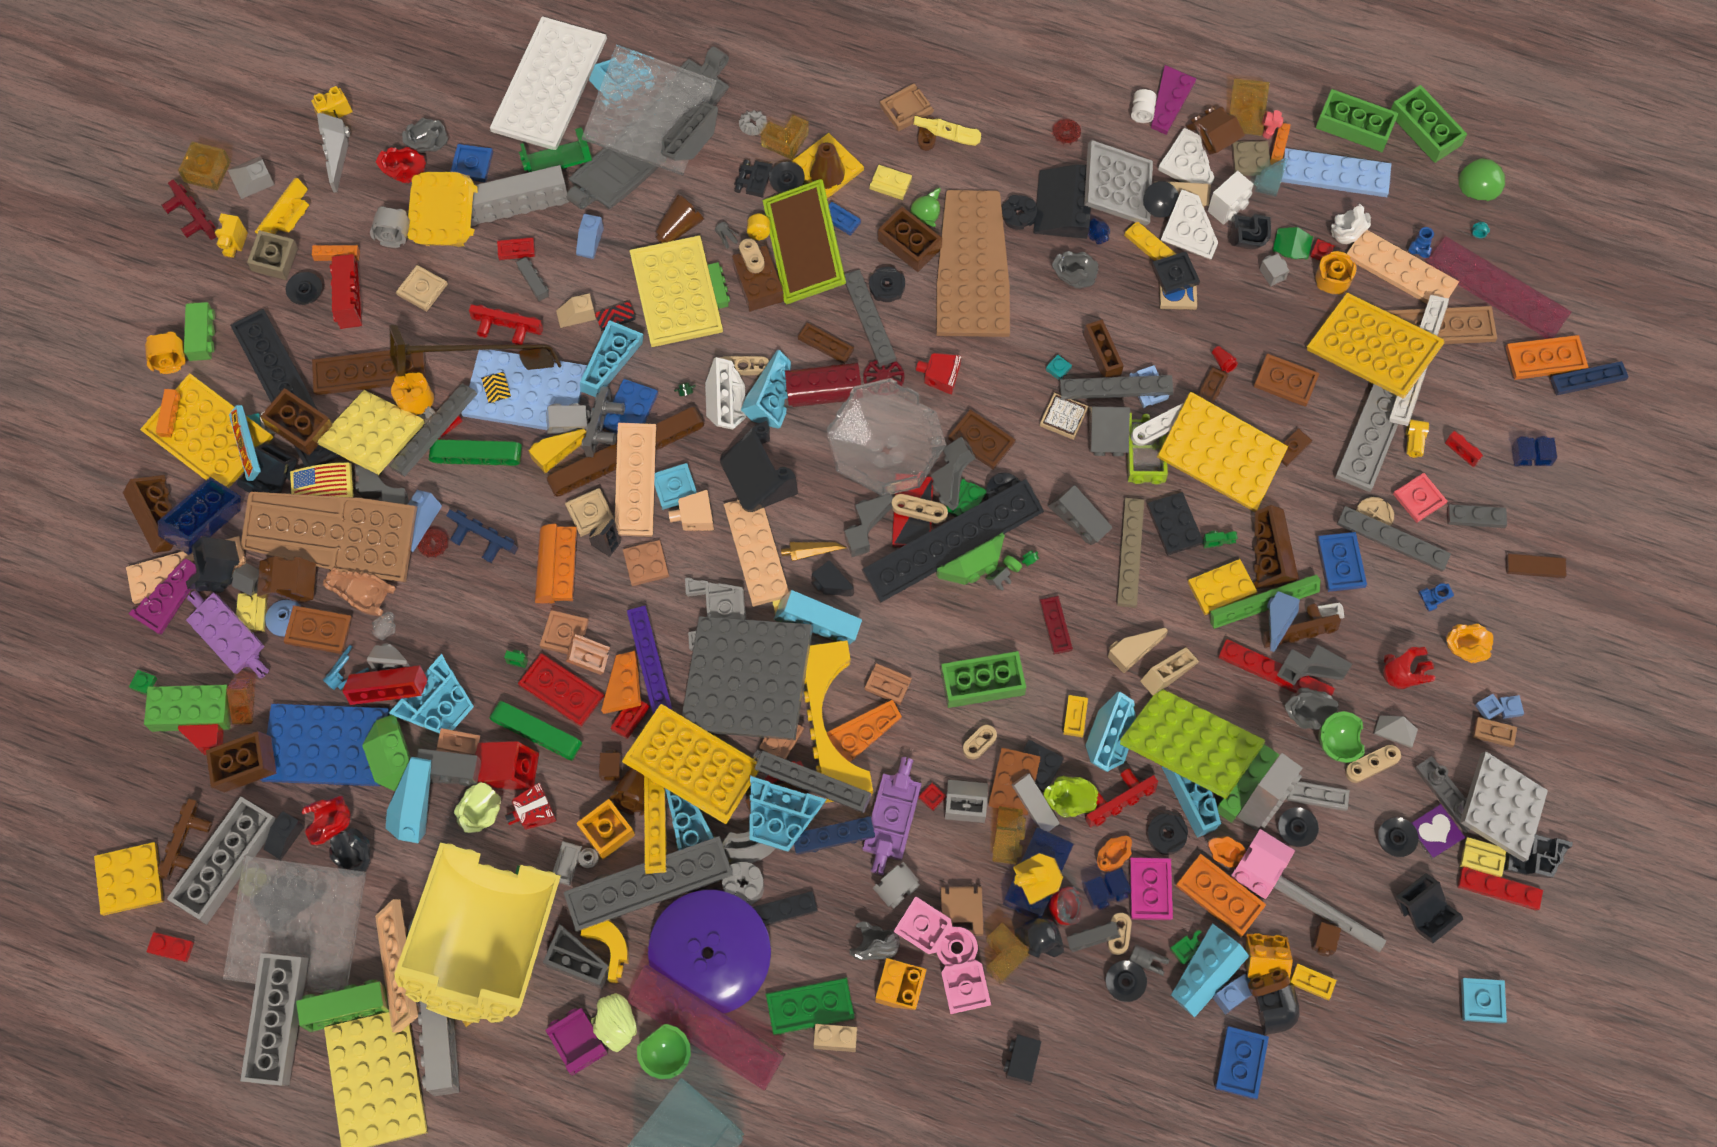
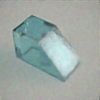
M1284 158L1263 169L1260 175H1256L1254 185L1257 187L1255 191L1276 197L1288 159Z

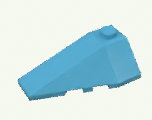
M780 350L775 352L746 396L741 411L753 422L760 424L767 421L770 427L777 429L781 427L786 415L787 408L784 407L785 399L788 397L785 370H790L791 361Z
M411 757L389 804L386 815V829L398 840L419 843L426 834L431 760Z

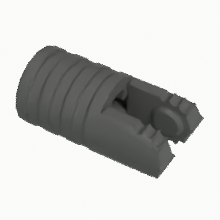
M1135 944L1129 961L1135 962L1139 966L1163 976L1165 971L1160 967L1151 965V962L1155 959L1161 963L1168 964L1170 959Z

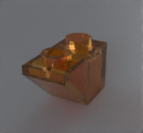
M252 678L232 679L226 689L232 724H252L255 699Z

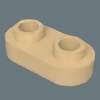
M752 239L743 240L739 245V249L747 269L752 273L761 272L765 264L757 243Z
M990 725L981 726L964 743V755L971 760L978 759L996 741V730ZM988 734L990 738L984 739L983 735ZM973 747L976 749V752L972 753L969 749Z
M1117 913L1112 917L1111 921L1116 923L1120 921L1124 924V927L1119 928L1120 938L1108 941V949L1113 954L1121 955L1126 952L1129 946L1131 919L1124 913ZM1114 942H1120L1121 947H1115Z

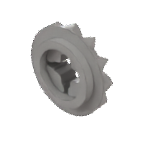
M746 111L739 120L741 131L747 135L761 134L767 126L766 116L761 111ZM750 119L756 121V126L753 123H750Z

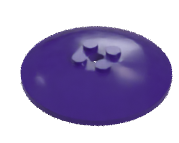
M702 890L682 896L663 911L651 932L648 960L656 985L662 994L674 1005L698 1015H720L741 1007L761 988L770 967L771 943L762 918L745 900L724 891ZM705 947L713 949L714 954L712 958L707 959L703 956V949Z

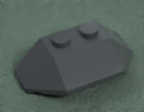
M703 102L700 106L683 114L662 139L661 154L673 160L693 159L714 134L718 112L717 106Z

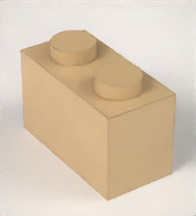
M815 1024L814 1049L856 1052L857 1027Z

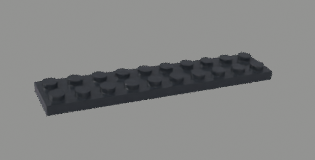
M264 309L230 325L271 403L285 388L318 410ZM294 445L305 468L326 464L340 457V455L320 445L310 455Z
M1024 479L861 570L878 601L881 603L937 572V568L989 541L1002 532L1005 534L1043 513L1044 510L1027 479Z

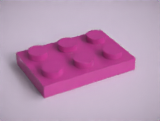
M1130 858L1131 919H1173L1171 859Z

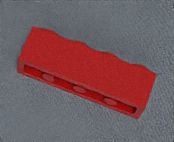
M420 665L351 674L348 676L342 692L350 705L422 696L428 679Z

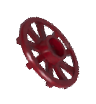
M876 360L870 362L863 373V380L865 386L871 392L877 395H890L902 387L905 374L897 361L890 363L892 365L887 370L885 365L882 366V370H879L875 366L878 364ZM895 366L899 369L897 372L890 373ZM872 367L877 373H868V371ZM901 375V381H898L892 377ZM867 377H876V379L867 383ZM878 382L879 386L877 391H875L870 386ZM894 382L899 386L892 390L889 383ZM882 385H886L889 392H880Z

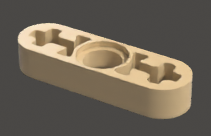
M720 357L735 363V369L739 375L760 376L769 363V360L765 357ZM742 362L748 364V367L744 370L738 368V365ZM760 363L764 364L763 369H759Z

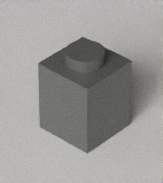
M247 563L236 568L232 574V587L250 596L254 595L258 589L259 569Z

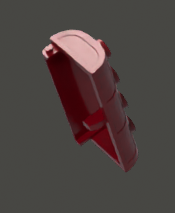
M858 362L785 370L789 406L799 407L854 401L862 398Z

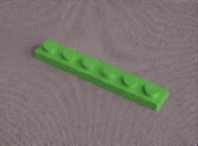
M1318 575L1306 577L1262 594L1216 608L1211 611L1210 624L1215 629L1269 610L1267 606L1270 598H1274L1278 591L1297 599L1319 593L1320 578Z

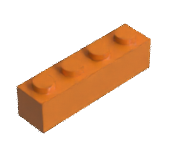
M1282 123V126L1278 127L1270 165L1277 167L1281 165L1291 127L1290 124Z
M358 245L312 246L314 261H332L334 256L354 254L356 260L359 261L360 250Z
M164 389L155 432L159 437L171 438L174 432L173 426L176 422V412L178 411V402L180 401V394L176 390Z

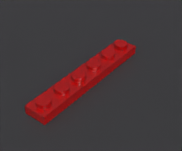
M1226 639L1218 657L1294 693L1300 688H1309L1315 691L1326 692L1332 696L1335 690L1334 687L1309 676L1301 677L1293 685L1277 676L1283 664Z

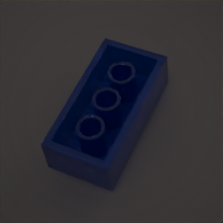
M210 477L158 521V536L190 555L193 543L202 536L211 537L241 511V496Z
M1037 827L1021 862L1041 853L1055 858L1062 873L1074 843ZM1014 877L1003 905L1033 919L1042 917L1052 894L1034 904H1030L1022 886L1019 887L1014 884Z

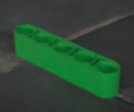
M437 440L430 447L429 461L437 464L517 466L521 461L522 445L517 442Z
M503 701L497 703L489 717L494 723L570 761L574 760L583 744L577 738Z

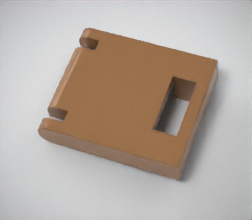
M915 84L880 101L881 109L898 132L912 125L915 116L925 118L934 112L929 101L920 89L917 90ZM894 108L899 116L896 118L890 109Z
M973 886L949 887V894H945V887H941V913L950 918L951 923H972V930L969 931L974 936H983L982 886H977L976 894H974Z

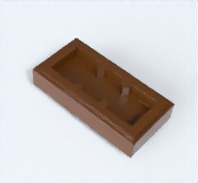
M1298 428L1283 443L1288 448L1281 463L1286 467L1289 466L1313 440Z

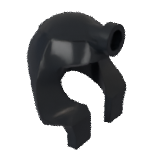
M1034 918L1014 931L1016 940L1028 946V954L1039 958L1041 953H1045L1052 957H1057L1064 952L1059 929L1049 918Z

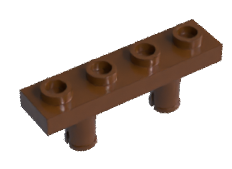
M1317 604L1307 606L1306 610L1311 621L1291 625L1278 646L1287 642L1295 643L1304 638H1314L1324 633L1331 634L1336 632L1341 622L1339 614L1322 618ZM1269 631L1264 632L1262 640L1264 648L1270 647Z
M188 798L187 803H183L181 807V819L175 823L172 832L174 837L172 841L167 843L165 849L167 855L165 860H161L158 866L159 876L162 879L170 881L176 866L188 870L195 859L183 856L180 853L189 830L192 828L209 833L211 829V821L195 817L199 806L196 800Z

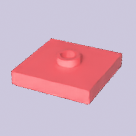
M1422 473L1393 493L1416 523L1448 502L1425 473Z

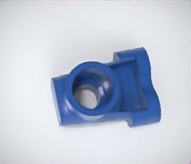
M1429 227L1421 228L1415 241L1411 242L1408 251L1411 254H1419L1423 258H1429L1432 251L1430 245L1434 236L1433 230Z
M1448 583L1439 584L1432 589L1425 588L1419 591V595L1428 612L1437 609V605L1454 596ZM1443 592L1445 597L1439 596L1438 593Z

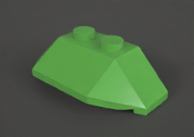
M1002 532L989 541L937 568L936 576L938 579L965 585L969 582H976L985 573L990 574L994 572L998 566L1005 535Z
M390 715L376 720L362 746L375 783L396 791L411 757L396 716Z

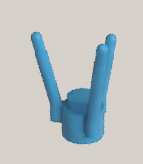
M351 645L347 647L334 667L323 679L333 690L337 687L341 690L345 686L347 679L342 682L343 677L338 672L349 659L348 653L352 649ZM365 668L358 673H366L369 671V668Z

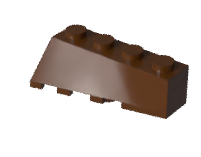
M165 475L130 479L123 491V495L153 553L171 551L178 539L175 519L171 514L172 506L168 500L169 492L168 488L165 487Z
M1269 505L1255 511V536H1257V545L1255 546L1257 565L1254 566V572L1257 573V581L1254 582L1255 588L1279 587L1299 580L1284 509Z

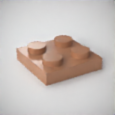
M660 540L623 549L632 586L669 577Z
M551 610L540 642V648L568 654L570 644L572 643V636L577 634L584 637L589 620Z

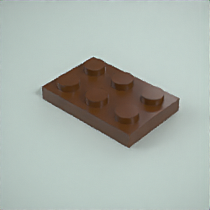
M971 409L948 436V440L951 442L962 437L970 445L976 459L993 470L1016 442V439Z

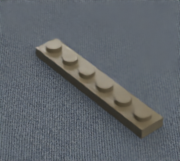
M1125 498L1117 606L1137 607L1144 511L1143 499Z

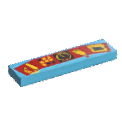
M236 405L230 412L229 417L247 481H253L261 471L243 406Z

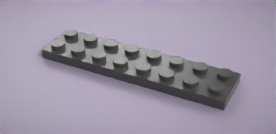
M718 836L666 855L665 873L646 874L645 863L563 893L575 929L578 932L733 876L721 839Z

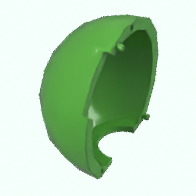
M1485 158L1477 159L1467 165L1458 177L1461 191L1468 198L1471 197L1477 200H1493L1502 193L1505 187V174L1502 167L1493 160Z
M1345 711L1334 713L1327 718L1319 730V743L1324 753L1335 761L1345 763L1356 761L1365 753L1364 745L1360 740L1363 721L1355 714Z
M669 1024L662 1025L637 1046V1059L642 1069L650 1076L658 1079H671L681 1074L688 1065L691 1056L690 1043L686 1035L679 1028Z

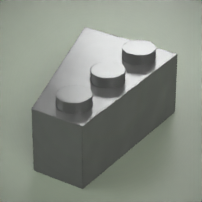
M1075 485L1064 490L1048 505L1056 515L1090 545L1097 543L1113 528Z
M426 749L418 750L417 758L431 760L430 783L460 784L463 786L477 784L482 762L478 756Z
M559 925L543 964L547 968L603 990L608 978L609 966L579 942L563 926Z

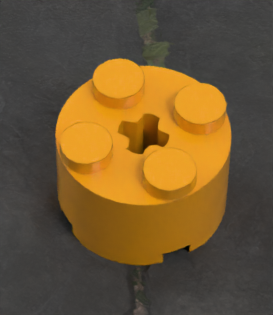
M1334 251L1324 256L1315 275L1317 287L1330 294H1343L1350 287L1356 274L1355 262L1353 263L1348 254Z
M167 332L166 334L150 335L146 338V362L150 370L154 371L155 369L159 370L161 374H170L181 370V366L185 365L184 343L177 337L176 333Z
M407 373L405 376H396L394 378L391 395L400 409L417 416L424 413L428 406L431 407L434 401V394L422 373Z

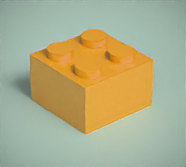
M610 799L576 823L602 860L635 836L631 826Z

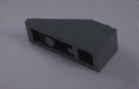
M613 519L601 523L589 535L591 546L608 557L613 554L621 543L616 523Z

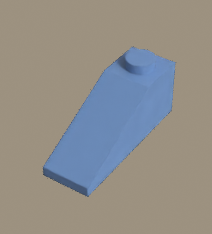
M416 490L408 505L417 506L411 552H414L442 507L431 493Z
M1279 591L1274 598H1270L1267 606L1269 608L1270 651L1272 652L1276 650L1299 611L1300 599Z

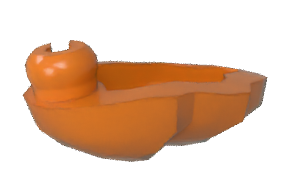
M1121 836L1108 840L1098 853V867L1105 872H1112L1121 868L1132 854V839L1129 836Z
M1228 836L1212 837L1208 840V847L1213 859L1224 866L1237 867L1246 853L1241 843L1234 841Z

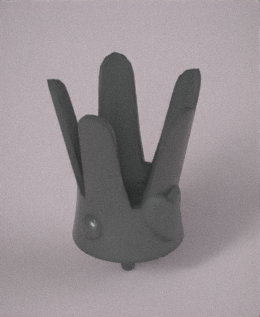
M726 222L718 223L715 232L721 238L723 245L727 249L729 248L725 236L737 244L738 241L731 232L737 236L739 235L731 230Z

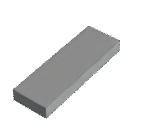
M1026 773L1011 784L1041 834L1045 835L1059 824L1058 819L1030 774Z
M1298 781L1287 796V801L1347 811L1350 790Z

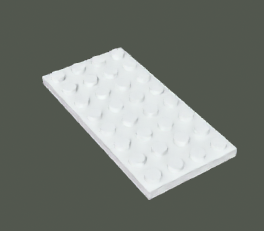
M541 17L490 126L491 132L556 150L607 40L606 34Z

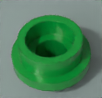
M1032 550L1022 556L1024 558L1021 561L1022 564L1025 563L1027 567L1040 559L1037 555L1039 553L1037 551L1035 553Z

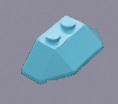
M1117 692L1098 711L1085 745L1090 762L1105 772L1124 763L1129 749L1120 745V739L1136 719L1133 708L1135 706L1134 700L1121 692Z

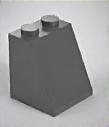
M1089 407V452H1094V456H1105V452H1113V456H1124V453H1129L1130 407Z

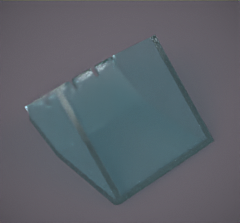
M680 1078L627 1147H738L744 1140L742 1138L744 1133L689 1083Z

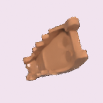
M332 568L327 573V577L323 582L325 588L335 592L351 606L373 616L382 615L383 610L379 607L387 593L393 594L396 590L394 586L387 584L374 575L347 571V573L339 572L336 568Z

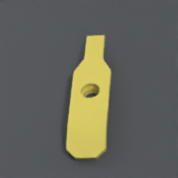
M914 117L913 125L926 128L936 136L966 145L976 146L980 143L981 133L978 129L965 128L941 119Z

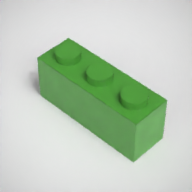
M208 302L189 303L185 307L184 353L189 361L212 359V352H214L212 336L215 335L213 326L215 311Z

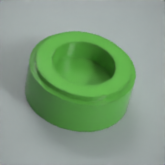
M1009 555L1003 560L1004 565L1016 573L1023 567L1019 561Z

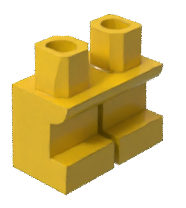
M337 86L330 88L329 93L324 95L320 93L314 95V99L311 100L316 115L317 113H323L336 118L335 111L337 117L341 118L353 112L341 88Z
M221 213L219 221L222 224V229L215 231L218 237L217 246L223 249L222 254L224 256L234 258L236 250L242 251L248 232L238 216Z

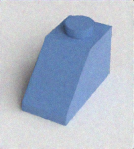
M588 214L583 215L578 232L577 256L594 259L604 230L601 217Z
M1246 974L1240 976L1214 995V1001L1225 1015L1252 995L1248 988L1251 980Z

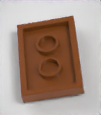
M1267 354L1254 387L1306 407L1320 373Z
M293 605L284 643L343 654L352 617L350 615Z
M1001 748L989 806L1028 815L1027 809L1011 784L1026 773L1030 774L1035 782L1041 756Z

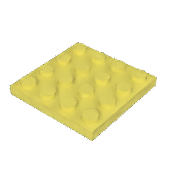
M364 390L334 421L332 427L318 440V444L379 475L425 423L422 418L404 411L398 406Z

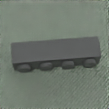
M526 257L517 261V268L537 300L541 301L549 297V290L546 285H543L542 278L537 276V270L532 268V262L528 261Z
M1111 921L1104 926L1098 925L1091 930L1085 929L1078 934L1072 933L1067 937L1070 950L1075 952L1120 938L1121 934L1117 923Z

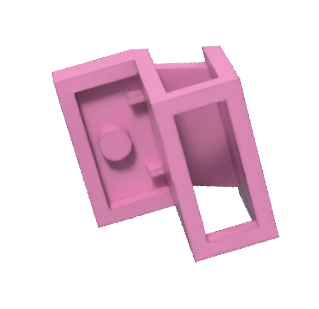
M1260 829L1231 877L1266 899L1284 868L1288 865L1295 850Z

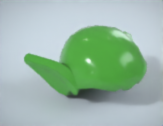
M936 188L926 196L917 198L911 205V214L924 224L932 227L936 226L934 222L940 214V203L937 200L940 188Z

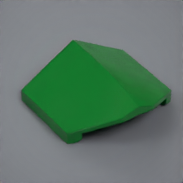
M1298 227L1278 228L1273 251L1291 259H1308L1313 236Z

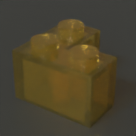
M792 115L785 128L769 121L760 134L761 146L793 160L809 134V121Z
M999 806L992 856L993 862L1016 865L1017 857L1022 856L1023 845H1019L1020 840H1024L1026 818L1022 817V809Z
M1003 923L987 937L986 942L999 955L987 966L986 971L1002 985L1030 957V954H1028L1029 949Z

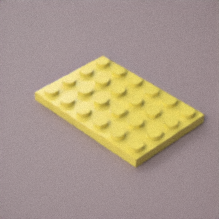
M700 236L630 250L651 347L723 332Z
M387 1012L324 1027L341 1147H372L428 1133L411 1024L401 1032L392 1033L390 1014Z

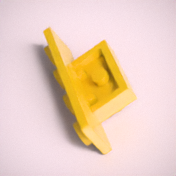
M294 178L255 230L256 234H258L259 230L275 234L278 230L289 233L295 227V224L304 215L305 210L309 206L305 200H301L308 189L298 178Z

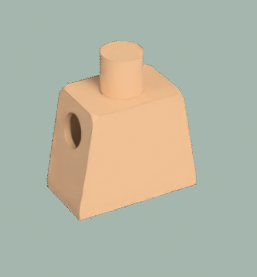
M707 490L680 498L678 500L679 510L668 511L670 522L682 521L683 530L685 531L714 530Z

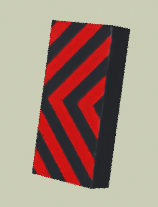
M630 302L595 313L601 331L605 330L609 320L620 325L636 320Z

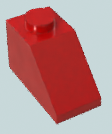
M219 724L178 726V730L204 755H206V750L223 744L224 730Z

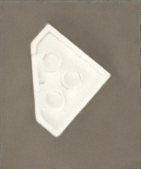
M1184 128L1159 165L1158 170L1182 183L1212 184L1214 175L1210 170L1209 160L1203 149L1201 137Z
M1181 190L1161 241L1212 260L1218 240L1198 195Z

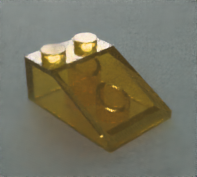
M1234 78L1229 116H1236L1244 134L1263 135L1264 125H1262V119L1266 112L1270 82Z

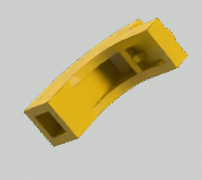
M606 921L581 930L583 939L598 940L609 947L611 958L608 980L610 983H618L619 978L623 976V965L621 963L629 964L628 946L619 929L610 921Z

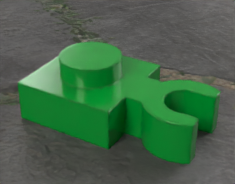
M1217 531L1208 532L1203 538V548L1234 544L1238 539L1237 532L1233 531L1226 534L1224 532L1218 533Z
M1200 930L1193 934L1191 940L1185 936L1170 948L1182 965L1193 958L1197 951L1196 947L1200 946L1201 942L1197 939V936L1201 934Z

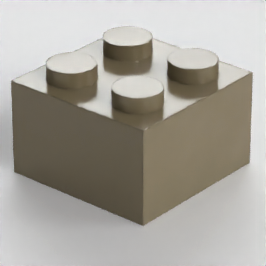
M259 230L247 264L253 272L287 280L298 247L294 239Z

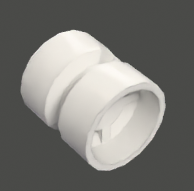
M1141 89L1134 93V106L1131 113L1134 121L1148 123L1153 120L1157 97L1153 91Z

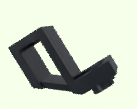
M266 441L255 447L261 472L253 481H247L245 475L237 480V486L246 492L281 493L287 479L291 481L290 472L295 470L297 458Z
M202 536L191 545L197 573L186 581L187 589L221 593L232 584L234 566H238L240 562L235 541Z
M1427 873L1396 896L1403 916L1406 917L1408 915L1413 921L1415 930L1431 943H1435L1463 920L1462 914L1447 904L1440 882Z

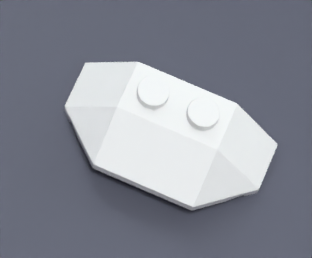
M714 358L705 382L706 416L716 426L733 430L746 418V415L741 411L745 401V384L734 368L732 361Z

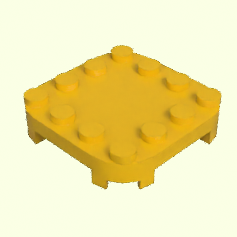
M424 172L413 176L408 214L410 224L407 234L410 240L426 246H464L468 238L473 236L475 230L470 228L473 193H478V190L470 176L457 172Z

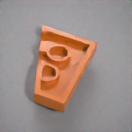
M635 651L616 655L601 709L603 714L641 706L638 659Z

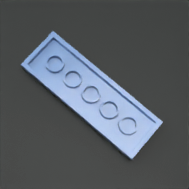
M1285 148L1281 182L1387 197L1389 194L1391 163Z

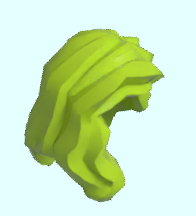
M1060 776L1045 789L1043 797L1057 814L1064 818L1076 817L1096 809L1098 790L1084 778Z

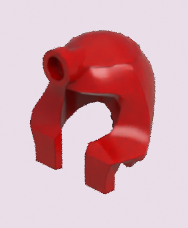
M1411 647L1398 658L1392 654L1385 655L1384 662L1386 664L1383 668V675L1386 682L1397 689H1406L1411 686L1433 682L1436 678L1434 675H1424V672L1434 669L1432 660L1420 662L1417 664L1414 673L1410 671L1411 663L1416 656L1428 655L1426 647Z

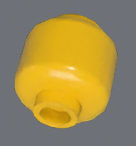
M760 213L750 216L747 220L748 236L754 240L766 239L770 234L769 218Z

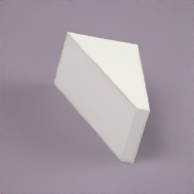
M1340 603L1318 606L1322 618L1339 614L1340 618H1344L1343 606Z

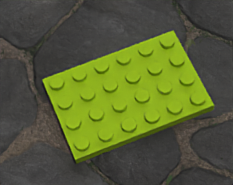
M1164 689L1160 690L1150 699L1120 739V745L1227 799L1265 742L1264 739Z

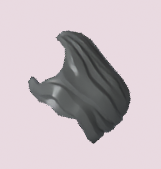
M421 118L415 125H408L402 133L403 143L418 153L438 151L449 140L444 125L439 120L434 121Z
M1066 251L1062 255L1058 254L1052 263L1058 278L1074 288L1090 287L1096 282L1095 279L1099 270L1098 262L1085 252L1073 254L1071 251Z
M1300 688L1289 697L1285 704V709L1289 717L1301 728L1319 730L1327 718L1337 713L1339 705L1326 692Z
M865 921L856 924L857 928H861L863 942L858 948H849L851 956L858 960L889 959L896 955L900 945V938L894 932L895 929L891 928L884 931L879 926H872Z

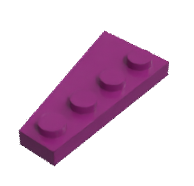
M1165 65L1151 129L1165 135L1168 134L1195 85L1196 78Z
M185 558L168 575V578L162 584L157 585L154 588L155 591L148 597H145L140 602L141 604L136 609H133L129 615L162 635L191 590L187 589L186 581L197 573L195 563Z

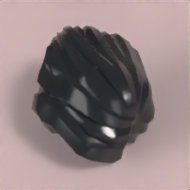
M355 828L335 835L330 840L329 857L338 866L340 873L345 877L354 878L364 875L371 863L368 838Z

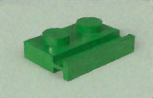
M962 479L958 506L954 510L947 506L948 512L957 517L981 504L986 495V489Z

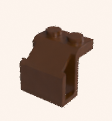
M1212 106L1206 109L1204 115L1200 116L1199 114L1191 118V123L1186 125L1188 130L1198 131L1209 155L1218 153L1245 136L1236 116H1229L1222 106L1217 108Z
M273 556L260 560L257 597L264 599L278 595L299 604L313 600L316 564L301 557H294V560H286L279 556Z

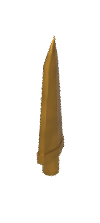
M789 542L790 548L781 549V556H791L792 561H797L847 547L836 542Z

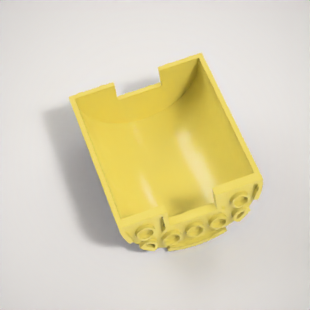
M440 842L395 971V981L398 987H403L406 990L405 995L414 1002L421 1001L427 1004L426 1009L449 1018L479 1023L480 1019H487L489 1022L494 1023L503 1021L506 1016L512 1018L520 1011L561 876L551 871L538 870L532 866L521 865L517 875L509 870L503 871L491 865L479 864L480 853H476L472 849H462L453 844Z

